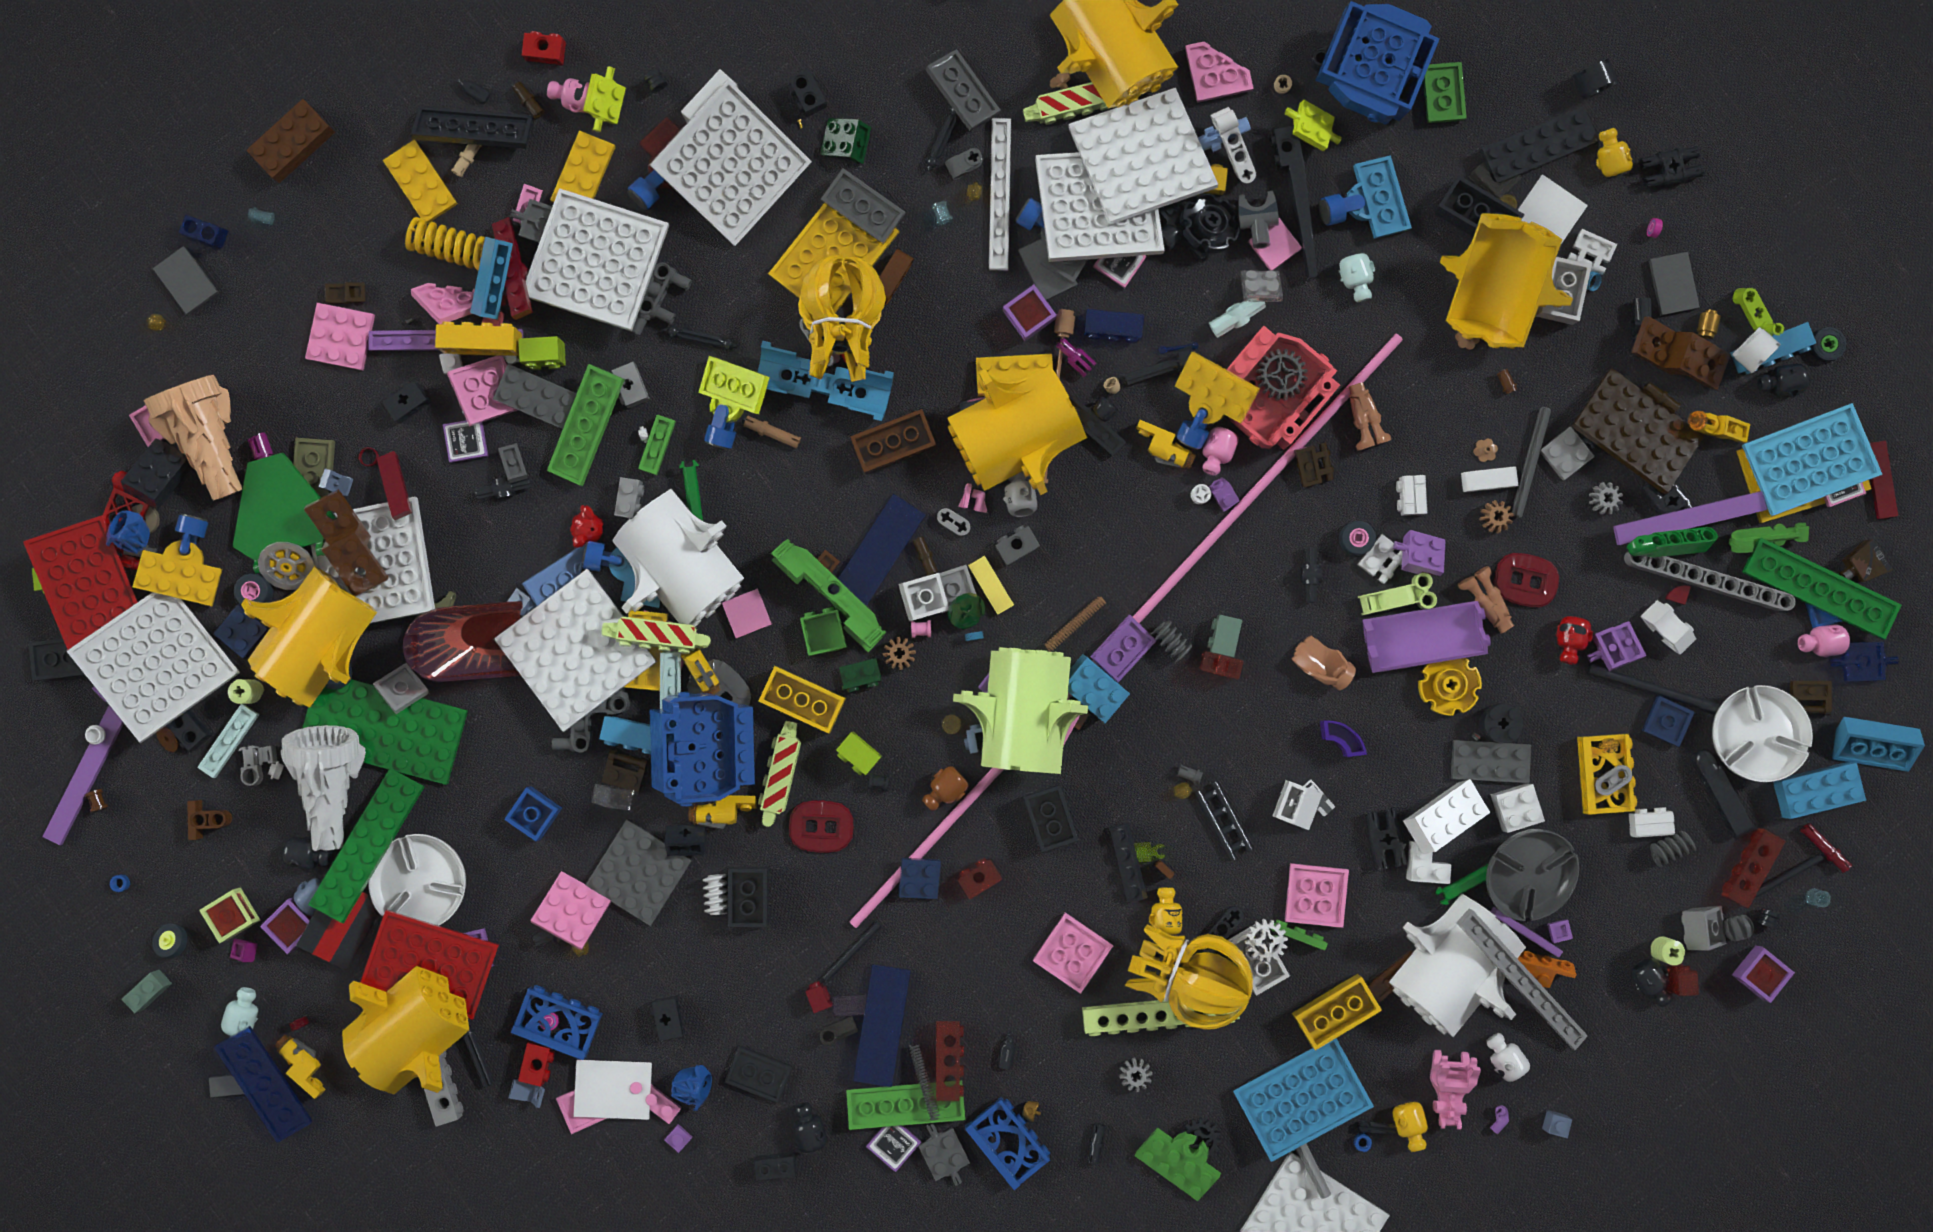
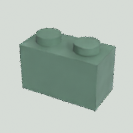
M1217 615V618L1213 619L1211 629L1214 630L1213 637H1209L1207 648H1210L1209 653L1231 658L1235 656L1242 624L1241 619L1224 615Z
M160 970L150 972L122 1000L135 1014L149 1006L172 983Z

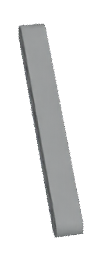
M1626 552L1624 556L1625 563L1630 567L1775 611H1788L1795 606V598L1789 593L1667 556L1654 558L1657 561L1656 568H1653L1651 565L1652 557L1639 556V560L1636 563L1629 552ZM1671 564L1676 568L1674 574L1669 569ZM1689 570H1692L1694 573L1693 579L1688 577ZM1708 575L1712 578L1711 585L1706 581ZM1726 581L1731 585L1730 590L1725 588ZM1745 586L1749 589L1747 596L1743 592ZM1763 592L1767 594L1766 601L1762 599ZM1781 598H1784L1786 601L1784 607L1780 603Z

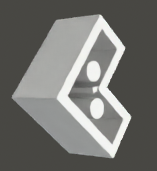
M1409 841L1406 879L1418 882L1450 884L1451 864L1432 862L1433 852L1423 854L1415 841Z

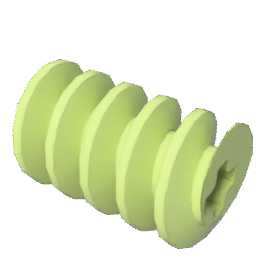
M237 679L228 688L229 698L237 704H253L261 698L264 692L263 685L259 681L251 679Z
M1664 936L1654 939L1651 944V956L1670 965L1682 963L1685 949L1680 942Z

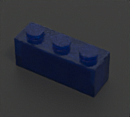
M1087 309L1084 335H1088L1089 339L1107 337L1109 341H1118L1119 338L1126 339V342L1137 343V340L1142 338L1144 314Z

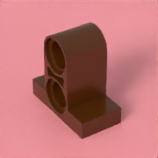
M202 800L187 801L188 840L202 839L203 829L226 827L232 822V815L227 810H202ZM219 814L223 817L221 824L217 820ZM199 815H202L204 818L203 824H200L198 821Z

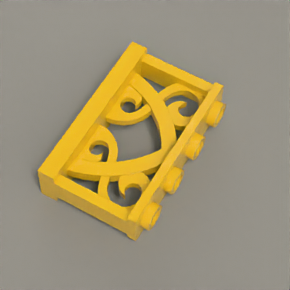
M1629 734L1577 737L1583 814L1635 811L1637 799L1633 791L1635 787L1634 776H1632L1629 783L1610 795H1601L1594 788L1598 778L1594 777L1593 772L1602 768L1605 759L1614 767L1624 765L1632 771L1634 760L1630 753L1632 739L1629 738ZM1591 741H1605L1602 749L1591 747ZM1612 741H1617L1620 744L1619 753L1614 751L1616 746L1612 747L1609 753L1606 752L1608 745ZM1600 756L1601 759L1599 764L1597 766H1594L1592 759L1596 758L1598 761ZM1623 771L1618 772L1620 779L1625 776ZM1603 782L1601 787L1607 789L1606 784ZM1623 793L1624 803L1619 806L1615 805L1610 796L1613 795L1615 799L1620 800L1618 794ZM1606 799L1610 806L1596 808V803Z

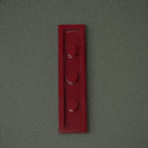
M1886 441L1870 443L1882 475L1870 479L1876 518L1882 519L1898 516Z
M395 451L378 457L377 462L391 516L394 520H398L412 513L398 456Z

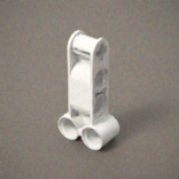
M1229 107L1224 108L1211 115L1212 122L1220 134L1236 176L1242 182L1250 183L1256 176L1254 166L1239 131V123L1234 111L1230 110ZM1230 134H1236L1233 142H1228ZM1242 151V157L1235 160V154ZM1245 169L1248 170L1247 176L1243 175Z

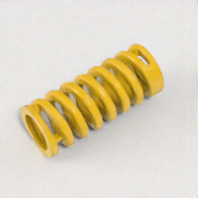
M414 217L407 229L405 246L409 251L416 250L419 254L426 253L429 257L436 256L437 259H446L447 262H455L460 266L465 264L467 268L475 267L479 271L485 237L479 236L476 241L475 234L470 233L466 238V232L463 230L459 231L456 236L455 228L451 227L447 231L445 225H440L437 229L435 222H430L427 227L425 219ZM412 231L415 232L413 243H411ZM444 244V251L441 253V248Z

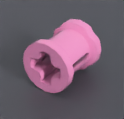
M931 620L920 623L911 621L912 638L925 635L931 637Z

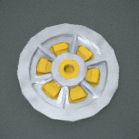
M276 542L268 545L260 553L258 560L259 571L263 577L273 586L285 590H297L315 566L313 558L305 549L290 542Z

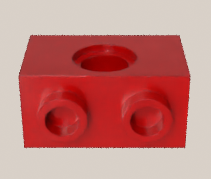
M536 31L524 33L522 57L525 61L563 65L566 42L559 34L550 33L549 35H542V33ZM543 44H548L546 50H540Z
M529 1041L526 1046L518 1081L540 1087L545 1082H548L550 1070H548L549 1063L553 1062L555 1052L552 1051L553 1049L534 1041ZM534 1059L541 1061V1068L535 1067Z

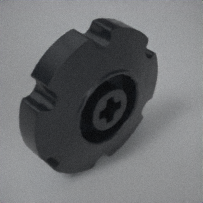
M1208 193L1196 195L1191 201L1187 202L1180 214V224L1185 227L1182 233L1187 241L1195 248L1203 247L1207 253L1223 252L1229 245H1232L1239 235L1240 223L1234 219L1237 213L1229 202L1223 198L1217 200L1214 194Z

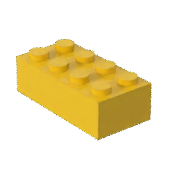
M444 321L442 324H436L435 348L444 354L519 356V339L522 338V333L517 328L512 327V324L501 323L500 326H493L492 323H481V326H474V323L462 322V325H454V322Z
M774 666L759 702L830 733L846 698Z
M1356 974L1294 1011L1292 1015L1311 1047L1317 1050L1382 1010L1363 978Z

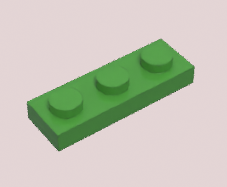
M656 415L638 468L639 470L658 475L676 423L675 420Z
M1278 919L1274 922V926L1277 923L1281 925L1279 930L1284 929L1286 931L1283 935L1326 950L1328 943L1323 941V936L1315 933L1312 936L1305 934L1306 930L1297 926L1294 929L1287 927L1288 923Z

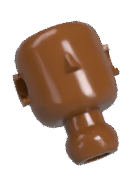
M953 766L940 769L933 776L934 779L930 784L933 791L930 794H926L922 801L931 811H935L942 801L946 804H951L955 800H960L965 795L964 792L968 788V782Z

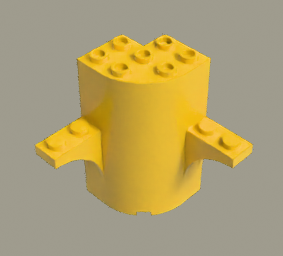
M1063 0L1050 14V17L1064 37L1068 48V57L1057 67L1061 74H1072L1079 71L1086 72L1108 108H1120L1126 104L1130 105L1132 102L1138 101V97L1141 94L1156 92L1161 88V84L1173 76V72L1178 66L1155 30L1161 27V22L1174 13L1173 10L1179 4L1176 0H1162L1156 6L1148 7L1137 0Z
M1482 213L1468 249L1459 257L1444 255L1441 257L1440 263L1446 267L1447 271L1454 273L1456 278L1459 279L1446 321L1454 330L1459 331L1462 337L1470 340L1473 338L1484 339L1492 348L1507 347L1514 349L1515 347H1524L1538 306H1571L1573 298L1562 290H1556L1552 280L1553 265L1563 239L1549 229L1532 221L1527 223L1521 221L1522 218Z
M1051 365L1030 376L1015 381L997 380L990 376L986 369L979 371L981 380L978 382L982 390L986 391L983 393L985 399L947 418L950 423L948 430L952 437L956 436L953 438L956 447L961 450L960 453L964 461L968 460L965 464L969 472L974 474L972 476L977 486L981 484L985 491L1023 471L1025 477L1029 476L1031 478L1028 481L1033 490L1037 489L1040 495L1046 493L1044 477L1050 462L1063 450L1087 438L1079 416L1064 386Z
M314 566L300 587L290 596L271 603L255 602L247 598L242 602L241 605L247 616L252 619L255 617L259 618L261 623L270 628L248 659L251 670L256 673V678L263 682L266 681L277 689L275 692L284 698L288 696L297 705L303 706L304 704L310 708L330 679L336 683L341 681L347 684L350 679L349 662L352 652L360 636L377 612L373 606L341 589L330 574Z
M415 966L387 992L357 981L349 984L350 1001L361 1006L363 1011L342 1031L343 1048L350 1067H355L360 1073L358 1077L368 1085L391 1094L397 1093L415 1077H419L422 1088L436 1093L441 1091L443 1086L439 1056L469 1031L466 1001L464 998L449 992L448 978Z

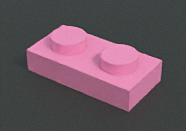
M524 184L516 211L523 213L527 208L529 199L539 202L543 190ZM513 218L512 221L521 224V220Z

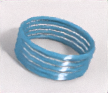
M1590 272L1587 290L1595 291L1601 284V275L1596 272ZM1594 274L1596 275V281L1590 288V282Z
M983 631L965 634V637L968 638L965 639L966 641L984 638Z

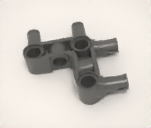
M658 263L654 267L631 332L640 336L646 322L655 318L672 324L676 314L661 308L663 299L672 283L688 290L692 280L678 274L676 269L668 264ZM662 269L668 270V274L665 277L659 276V272ZM646 303L652 304L649 311H643V306Z
M625 687L571 726L570 738H553L552 749L570 750L572 752H586L590 750L593 741L591 717L597 712H606L607 714L626 712L630 707V701L625 692ZM618 699L624 701V707L621 710L617 709L615 705ZM581 738L586 741L584 749L578 746V741Z

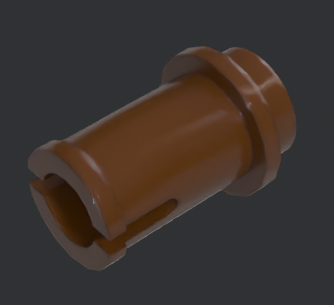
M1508 369L1496 374L1504 388L1503 392L1510 394L1517 390V383L1514 384Z

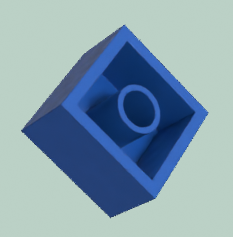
M530 786L525 788L504 820L533 840L539 841L553 823L562 807Z

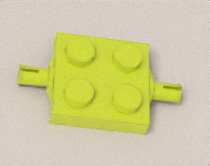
M609 66L607 67L605 77L591 74L583 109L584 112L591 114L595 118L593 130L601 132L603 121L618 124L626 87L617 84L613 80L615 68Z
M1306 100L1300 102L1297 112L1289 107L1285 110L1284 115H1287L1294 121L1293 135L1321 151L1328 148L1329 140L1336 144L1340 143L1341 137L1332 131L1334 116Z

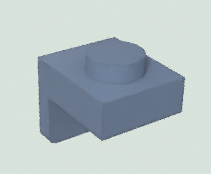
M325 469L319 487L331 493L339 489L343 496H348L353 478Z
M518 588L515 589L507 601H521L520 609L513 610L522 616H525L537 607L531 597Z
M981 724L969 726L970 730H966L967 738L964 739L966 750L970 749V754L978 752L975 733L983 732Z

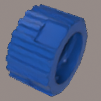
M116 875L110 881V888L116 892L127 890L130 886L129 878L126 875ZM118 879L123 881L121 888L117 886Z
M1360 1133L1354 1137L1353 1143L1358 1151L1367 1152L1371 1148L1372 1142L1367 1134ZM1362 1138L1366 1139V1145L1363 1147L1359 1146V1140Z

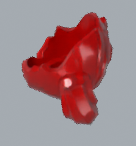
M582 505L580 507L581 512L573 518L570 531L573 536L574 548L583 547L588 541L597 542L602 536L604 523L602 519L594 515L593 510L589 506Z

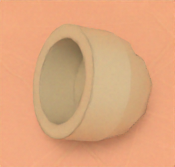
M1111 377L1104 382V388L1108 393L1116 394L1120 390V383L1116 377Z

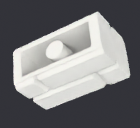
M1425 475L1400 477L1399 481L1396 482V490L1400 492V500L1397 501L1398 512L1401 511V516L1427 514Z
M1666 807L1654 808V812H1647V809H1635V813H1629L1630 835L1632 837L1674 835L1673 811H1666Z

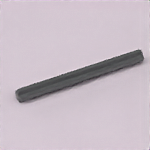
M1547 407L1539 409L1511 511L1514 517L1521 518L1523 516L1551 409Z

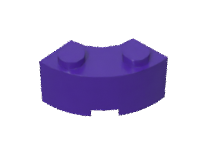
M1320 720L1322 740H1330L1336 743L1341 748L1343 756L1367 755L1362 739L1350 727L1336 721Z

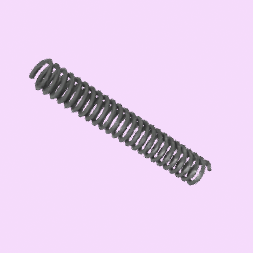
M909 1045L908 1048H910L909 1051H911L910 1054H912L911 1057L914 1060L915 1072H917L916 1075H918L917 1078H919L918 1081H920L919 1084L922 1087L923 1099H925L924 1102H926L925 1105H927L926 1108H928L930 1120H938L937 1116H940V1114H936L939 1111H935L938 1108H934L937 1105H933L936 1102L930 1103L936 1099L929 1100L935 1096L928 1097L934 1094L930 1093L933 1090H929L932 1087H928L931 1084H927L930 1081H926L929 1078H925L928 1075H924L928 1072L921 1073L927 1069L920 1070L926 1066L919 1067L925 1064L921 1063L924 1060H920L923 1057H919L922 1054L916 1055L921 1053V1051L915 1052L920 1050V1048H917L920 1045L912 1047Z

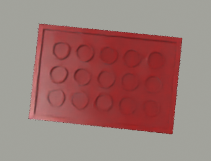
M102 515L23 541L67 650L138 603L114 543L111 542L110 547L106 545L108 528Z
M386 909L360 983L387 992L415 966L447 977L449 992L465 999L467 1016L473 1020L499 944Z

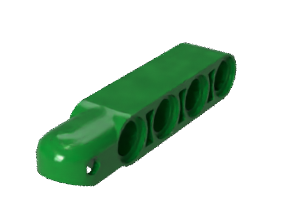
M1710 527L1655 532L1651 535L1636 537L1628 544L1627 549L1632 556H1648L1652 558L1706 552L1716 541L1718 535Z

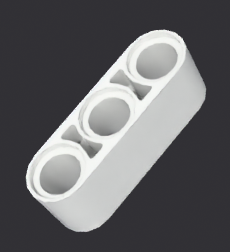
M1516 467L1461 473L1463 492L1519 486Z

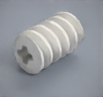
M727 874L709 875L703 879V882L708 883L703 889L709 891V893L704 895V897L709 898V901L705 902L704 905L710 906L709 909L705 910V913L710 915L728 914V911L724 910L728 908V904L724 903V901L728 900V896L723 895L728 892V889L722 887L727 884V881L722 879Z

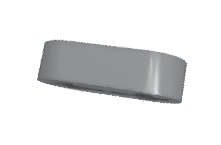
M943 508L938 512L937 520L942 526L959 536H965L969 533L970 523L965 518L948 508ZM950 513L949 517L954 521L952 523L948 520L943 522L941 514ZM954 523H966L965 527L967 530L958 532L959 528Z

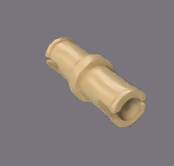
M468 144L465 150L460 152V158L451 171L457 176L463 177L469 164L474 162L473 158L482 145Z

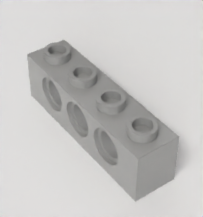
M446 1051L439 1056L443 1089L438 1093L424 1089L435 1126L458 1120L463 1116L462 1103L458 1102L456 1096L458 1093L457 1087L451 1080V1067L449 1064L447 1065L445 1060ZM442 1098L448 1099L449 1106L442 1104Z

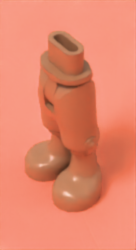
M1361 382L1349 386L1351 393L1349 398L1354 425L1361 431V440L1356 444L1357 451L1390 441L1391 436L1385 433L1379 424L1381 422V414L1378 413L1369 390H1365L1364 383ZM1368 423H1370V425L1372 426L1374 432V440L1370 434Z
M1486 566L1475 572V577L1471 576L1458 583V586L1461 590H1469L1475 595V601H1478L1480 608H1484L1486 618L1492 623L1494 628L1497 627L1500 633H1504L1514 626L1510 620L1512 616L1509 614L1501 596V591L1497 587H1493L1490 580L1491 569L1489 566ZM1477 580L1481 582V584L1486 590L1487 595H1485L1482 592Z

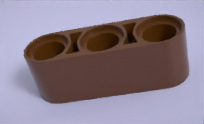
M899 249L894 252L879 277L884 286L885 306L891 300L914 261V258Z

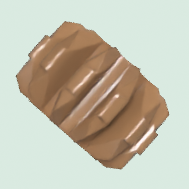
M1494 500L1492 505L1487 503L1485 504L1486 509L1480 511L1485 515L1480 517V521H1486L1482 526L1484 528L1489 526V532H1493L1495 529L1496 533H1500L1502 529H1508L1507 524H1512L1513 522L1508 517H1512L1514 514L1507 512L1511 507L1507 506L1504 508L1505 502L1503 501L1498 504ZM1498 513V514H1499L1498 520H1495V519H1494V517L1496 516L1495 514Z
M897 637L896 645L891 639L889 642L893 647L891 648L887 645L884 647L890 650V653H883V656L891 657L886 660V663L888 664L893 660V669L899 663V669L902 670L903 662L907 667H910L907 660L909 659L914 662L915 659L909 655L916 654L915 650L909 651L914 646L913 643L906 647L908 639L905 638L903 644H901L900 637ZM898 648H902V651H905L902 659H897L898 656L895 657L894 655Z

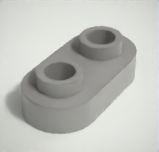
M1624 765L1614 767L1596 780V791L1601 795L1614 793L1631 781L1632 771ZM1623 771L1625 776L1620 779L1618 772ZM1603 782L1608 783L1607 789L1601 787Z

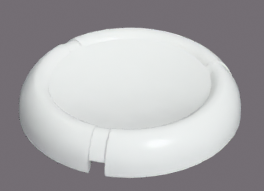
M1758 685L1753 688L1746 687L1733 693L1719 707L1712 727L1713 743L1722 762L1735 774L1757 782H1772L1792 775L1806 761L1809 755L1807 752L1808 747L1812 746V726L1805 709L1793 696L1771 686Z
M424 834L406 835L403 838H397L392 841L369 880L371 900L381 916H384L387 909L438 926L447 921L457 911L464 898L466 888L465 869L455 850L441 839Z

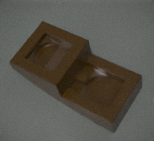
M365 282L325 284L326 304L365 302Z

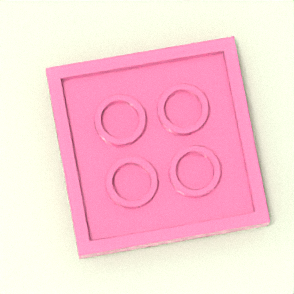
M317 303L305 359L363 371L369 346V331H372L375 315Z
M494 356L447 372L469 427L517 411V409L493 400L507 367L503 356Z
M1290 863L1285 922L1343 927L1349 870Z
M561 871L531 919V923L582 950L611 903V900Z
M1065 912L1033 961L1081 994L1113 945Z

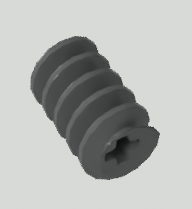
M1171 621L1163 622L1150 635L1157 633L1155 640L1162 639L1160 646L1167 645L1165 652L1172 650L1173 652L1170 657L1177 656L1176 662H1178L1190 651L1192 644L1185 645L1187 639H1180L1181 632L1175 634L1176 626L1169 628L1172 623Z
M1682 830L1678 832V835L1674 834L1671 838L1666 837L1664 841L1659 840L1657 844L1652 843L1650 845L1651 855L1658 867L1662 866L1661 861L1667 865L1669 863L1668 858L1675 861V854L1682 858V851L1689 855V848L1696 852L1693 840Z

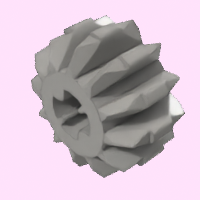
M1603 482L1600 483L1599 487H1593L1595 493L1589 494L1593 498V500L1589 501V504H1595L1593 510L1599 509V514L1602 515L1606 512L1609 515L1612 514L1613 510H1619L1618 505L1622 504L1623 501L1619 500L1618 497L1623 496V494H1617L1618 486L1613 488L1612 483L1606 485ZM1605 495L1608 496L1607 502L1604 501Z
M1132 1058L1133 1064L1126 1060L1127 1068L1121 1066L1120 1070L1124 1073L1120 1074L1119 1077L1124 1079L1122 1085H1128L1129 1091L1135 1086L1136 1092H1139V1086H1142L1143 1089L1147 1088L1144 1082L1151 1083V1079L1148 1076L1152 1075V1071H1147L1150 1066L1149 1064L1143 1065V1059H1140L1137 1064L1136 1059ZM1138 1071L1140 1076H1136L1135 1079H1133L1132 1073H1136Z

